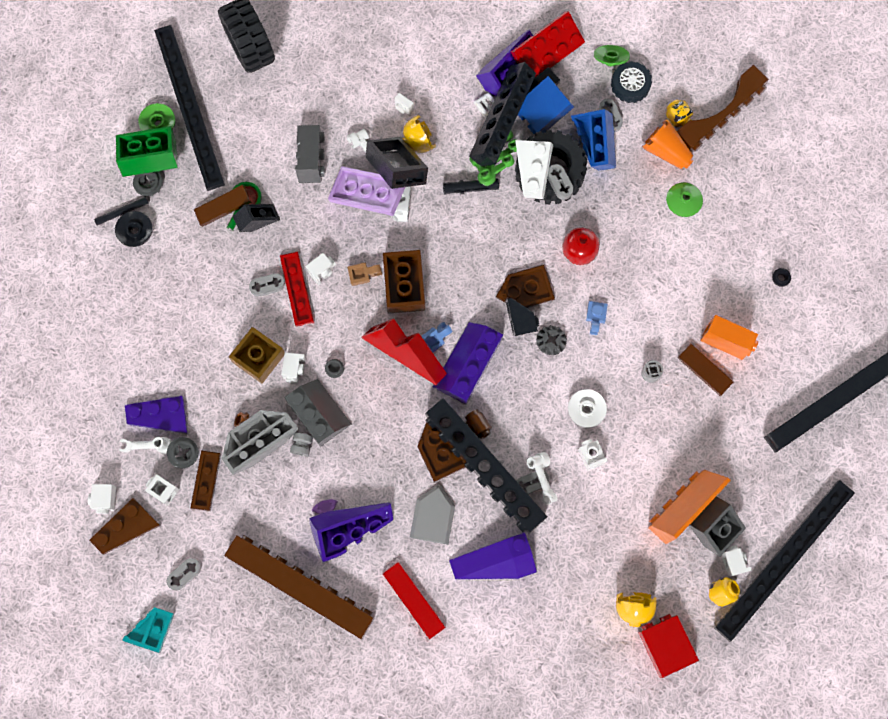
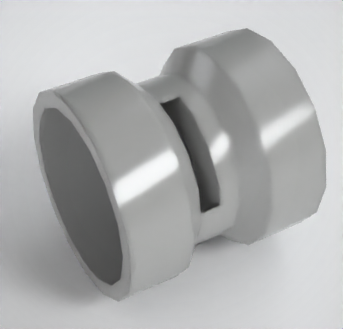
M656 360L647 362L641 371L643 379L649 383L656 382L663 374V366Z
M294 433L293 441L296 443H293L290 453L308 457L310 453L308 445L312 443L313 437L307 434Z

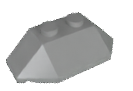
M260 410L228 432L221 459L232 475H235L253 467L284 445L298 430V427L288 413Z

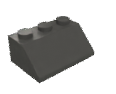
M318 379L299 386L284 397L320 447L352 425Z

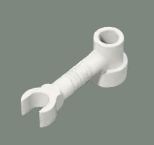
M365 129L347 135V140L349 144L352 142L353 145L351 147L353 149L362 146L366 152V140L369 139V136Z
M156 437L153 441L136 442L121 439L120 442L126 443L127 446L125 449H119V451L127 453L134 449L154 448L158 452L166 454L168 445L172 441L166 437Z
M541 452L533 457H529L527 459V466L530 469L535 468L543 490V502L545 505L557 501V495L550 489L543 468L550 465V457L546 452Z

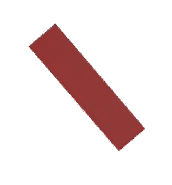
M297 251L280 255L295 326L314 323L299 253Z
M399 562L383 573V576L429 640L446 628Z

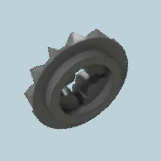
M158 171L138 174L133 178L135 191L144 197H153L154 194L159 193L161 186H163L162 177ZM146 177L150 181H153L152 183H150V188H148L147 185H143L146 183Z
M550 325L540 330L536 342L538 348L543 353L557 355L565 349L567 338L565 331H562L559 326ZM548 335L551 337L558 336L555 340L556 344H553L552 342L547 343L549 339Z
M179 437L168 445L166 454L168 461L174 467L183 469L192 466L197 461L199 450L196 443L190 438ZM179 447L182 448V450H187L188 448L190 449L185 454L186 459L183 458V456L175 457L179 453Z

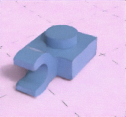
M588 302L586 321H591L590 334L597 335L600 323L605 324L608 304Z
M442 322L438 325L437 330L432 327L421 337L430 350L435 352L445 344L443 338L451 334L452 329L445 322Z

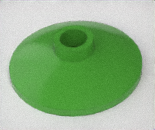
M604 45L595 49L594 58L607 66H615L626 63L630 58V54L620 46Z
M151 104L140 113L138 119L141 131L171 126L173 130L175 115L164 104ZM157 121H161V124L155 125Z
M683 182L675 184L669 189L666 202L674 214L681 217H690L700 211L703 205V197L696 186ZM686 195L689 199L685 200L683 196Z

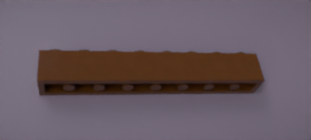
M236 535L224 554L226 558L361 640L364 638L375 619L371 616L373 612L365 607H362L361 610L354 606L355 601L346 596L344 599L337 596V590L330 586L325 589L320 586L322 581L312 575L310 578L305 577L302 569L295 565L293 568L287 566V560L279 555L274 558L269 555V549L262 545L259 548L252 544L254 540L245 535L242 538Z

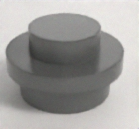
M338 359L329 360L325 365V372L331 378H338L344 372V365Z

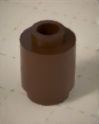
M478 409L465 416L466 424L478 438L484 439L491 434V425Z

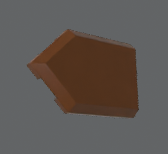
M544 265L508 274L495 297L505 302V298H512L526 308L555 300Z
M426 422L417 448L433 481L436 482L466 468L463 458L461 456L457 458L451 451L453 447L449 442L444 443L438 436L440 432L435 427L432 429ZM454 435V436H453L454 441L458 442L457 439H456V437H455V435Z

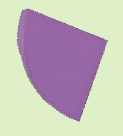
M333 499L321 501L311 511L317 514L334 511L338 501Z

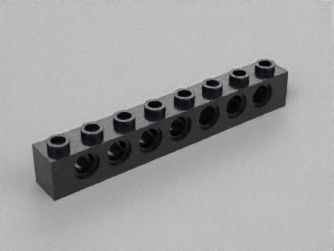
M444 398L425 413L427 424L432 429L435 427L440 432L438 436L444 443L449 442L453 447L451 451L457 458L460 456L465 461L464 466L470 473L473 471L478 476L477 481L483 488L487 486L490 489V496L495 502L498 503L500 501L504 505L503 511L510 518L513 516L517 520L516 525L523 533L526 531L530 534L547 519L548 516ZM449 419L451 425L443 427L440 424L441 420ZM461 433L464 439L461 442H456L453 439L454 434ZM474 448L477 454L474 457H469L466 454V450ZM486 462L489 464L490 469L483 472L479 469V464ZM499 477L502 479L503 484L496 487L492 484V479ZM513 492L516 496L515 501H507L505 494ZM526 507L529 510V515L526 517L520 516L518 509Z

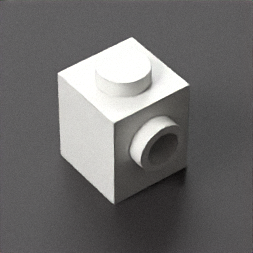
M92 484L91 493L88 495V505H90V508L96 510L97 514H108L109 510H115L116 487L112 484Z

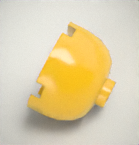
M416 115L405 124L403 129L404 138L402 139L414 152L425 153L436 148V144H431L429 138L432 134L424 121H419L420 115Z
M633 592L635 595L623 596V593L617 594L616 611L619 617L629 623L630 626L640 627L641 624L647 623L655 615L657 598L651 599V594L643 592Z

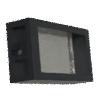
M402 137L367 140L366 158L391 189L426 185L428 167Z

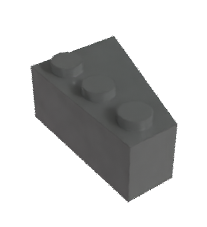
M297 125V165H295V171L299 183H321V177L325 176L324 166H321V160L325 159L321 143H324L325 139L324 132L320 130V125Z

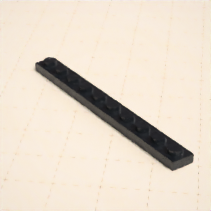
M172 25L155 29L154 32L206 189L210 191L225 186Z
M838 480L714 629L731 642L855 492L841 480Z

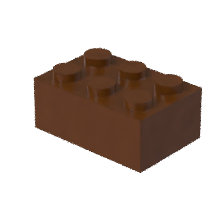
M421 250L383 253L388 314L425 311Z

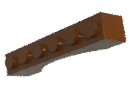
M752 65L740 76L734 99L725 109L709 118L689 120L677 131L690 151L694 150L696 152L703 145L702 141L705 139L710 140L715 135V130L718 127L722 129L729 122L727 119L731 116L735 118L741 112L740 108L743 105L747 107L752 103L753 97L756 94L761 95L767 89L766 84L769 79L755 65Z

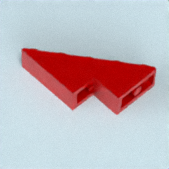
M394 318L373 326L361 337L434 385H437L447 374L419 332L406 336Z

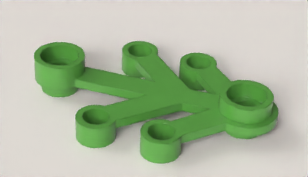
M510 131L506 142L510 141L508 148L501 152L497 162L502 160V163L497 166L489 165L485 168V166L481 167L470 158L471 164L476 166L480 172L478 174V181L485 186L493 184L497 173L514 164L515 160L511 153L517 152L515 139L511 140L513 137L512 131Z

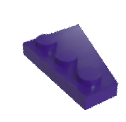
M183 396L125 405L126 423L128 425L188 434Z

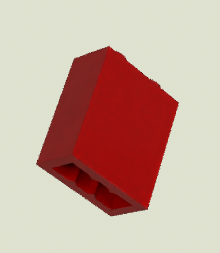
M670 613L660 617V622L655 625L650 622L641 626L642 631L638 632L659 678H664L699 661L678 616H671Z

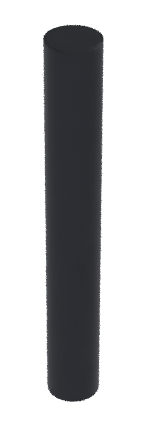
M146 197L97 217L94 221L98 226L149 204Z

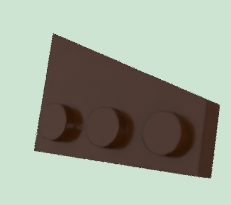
M132 498L89 541L104 555L161 525L135 498Z

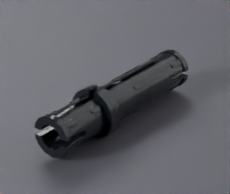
M496 178L493 184L488 186L481 184L478 180H459V182L443 183L444 195L460 193L462 195L466 192L499 190L498 178Z

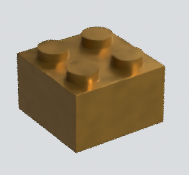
M251 327L228 357L232 363L263 384L284 357L285 352L278 344L254 327Z

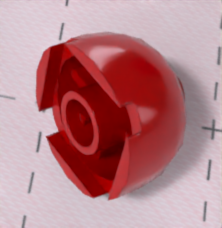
M584 227L569 231L562 244L564 256L576 265L589 264L597 257L600 248L597 235L592 230Z

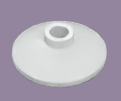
M590 389L576 392L568 403V413L572 421L585 428L600 424L607 412L604 398L598 392ZM583 407H589L590 412L585 413L583 411Z

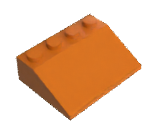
M703 470L700 473L696 471L688 479L691 483L687 487L683 485L676 492L678 495L674 501L669 499L662 507L665 510L660 515L656 513L650 519L651 525L648 528L665 544L677 539L731 481L728 477L707 470Z

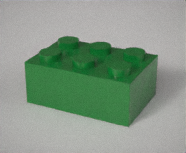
M171 126L116 135V163L122 177L178 168L177 145Z

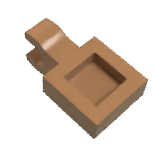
M365 262L347 267L352 286L370 282L369 277L382 275L380 265L367 267Z

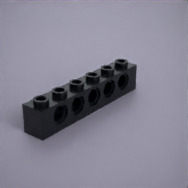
M525 62L509 67L469 157L481 167L497 163L535 78L536 72Z

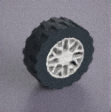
M633 61L619 65L612 76V92L617 98L626 103L642 101L648 95L652 85V75H650L649 69L645 65Z

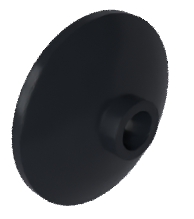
M139 211L123 214L115 225L117 239L128 247H138L145 244L150 239L153 231L152 222L149 217ZM137 228L138 232L133 234L132 230Z

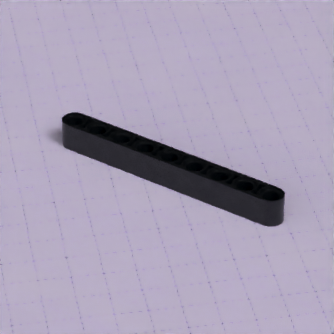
M888 352L763 437L774 453L888 376Z

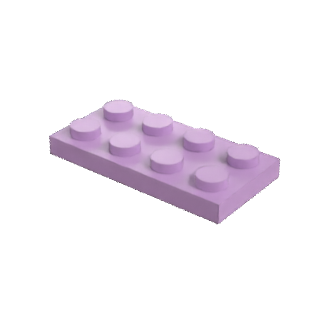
M341 166L328 200L336 204L394 216L405 187L391 189L380 174Z

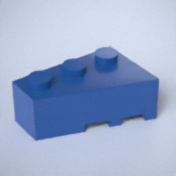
M603 109L571 115L590 166L598 171L616 168L613 114Z

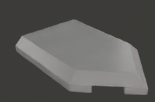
M440 483L417 498L410 538L449 544L455 505Z

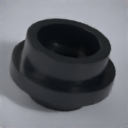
M779 268L772 274V280L775 285L785 287L791 282V274L787 269ZM783 275L785 279L781 281L778 276Z

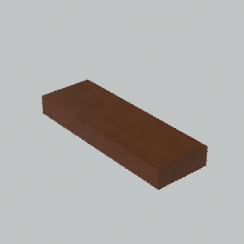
M241 185L193 210L200 226L203 227L252 202L245 186Z
M692 344L678 356V359L720 397L734 383Z
M201 450L191 509L211 512L221 453Z

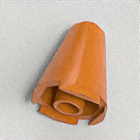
M666 119L662 122V127H657L642 147L644 150L679 169L683 167L687 169L694 161L692 160L693 154L671 122Z

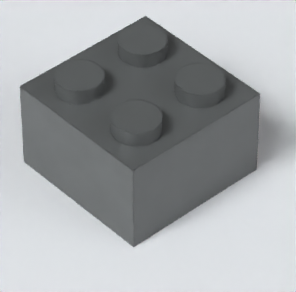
M717 496L689 525L702 545L719 557L746 529L731 504Z

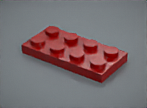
M565 11L513 49L511 54L517 64L525 62L536 72L535 77H537L546 68H552L575 51L585 41L570 12Z

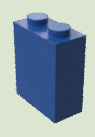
M548 76L526 95L518 116L523 121L525 119L528 121L529 125L527 127L533 134L540 131L543 134L571 111L574 106Z

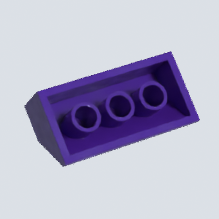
M469 322L443 367L447 374L437 385H433V388L467 405L503 339V334L486 325Z

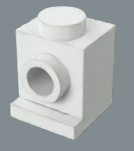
M322 253L305 267L317 285H320V279L328 278L332 274L336 263L330 256L326 257Z
M285 352L281 375L283 379H286V382L297 383L299 375L303 376L304 364H301V362L306 361L303 354Z
M592 439L581 443L582 447L578 451L587 471L604 465L607 462L598 440L593 442ZM589 450H594L596 455L591 456Z
M157 474L149 479L145 490L167 506L179 491L177 487ZM164 486L165 490L163 493H159V488Z
M737 545L728 547L726 552L721 555L728 577L752 571L751 567L746 568V555L744 552H741L740 548L738 549Z

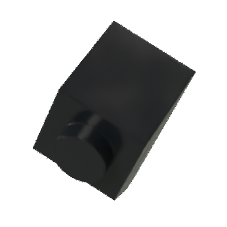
M245 204L233 215L239 232H253L280 220L273 204Z
M505 298L513 336L538 331V316H534V312L512 298Z

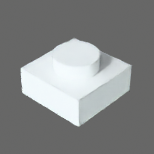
M398 93L395 97L396 109L402 114L407 113L410 115L414 111V103Z

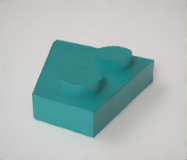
M154 607L128 635L123 637L122 641L161 653L174 613Z

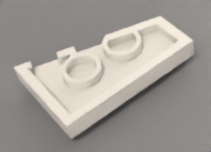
M515 140L523 196L525 198L544 199L553 144L551 142Z

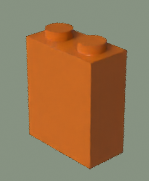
M717 315L707 324L700 340L741 360L746 356L749 357L759 343L756 340L758 337L757 333Z

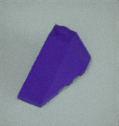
M530 30L525 31L487 63L476 75L485 91L494 96L497 95L509 67L517 64L511 51L533 36Z
M391 503L327 511L310 517L312 535L322 562L343 555L347 552L345 547L354 541L357 545L361 543V537L368 531L375 533L393 521Z
M525 533L449 560L455 579H519L537 572Z

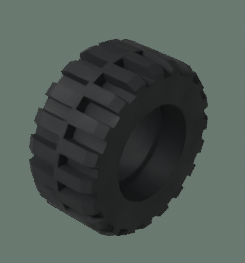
M234 0L221 6L218 9L219 19L244 70L252 73L272 64L275 60L274 51L250 1Z
M546 130V133L543 134L540 131L535 134V137L530 136L527 138L526 141L551 142L553 144L551 155L561 158L568 167L567 176L573 185L572 194L576 195L583 184L588 163L587 157H584L586 153L584 148H579L580 142L577 139L573 141L570 134L563 135L562 131L557 130V133L552 132V130ZM517 155L515 177L516 181L520 182L519 187L523 191ZM547 179L544 199H535L534 201L540 203V200H544L545 204L548 205L551 204V201H555V204H560L562 199L556 196ZM561 184V191H560V192L564 191L565 194H566L567 191H568V188H567V189H564V187H563L562 184Z

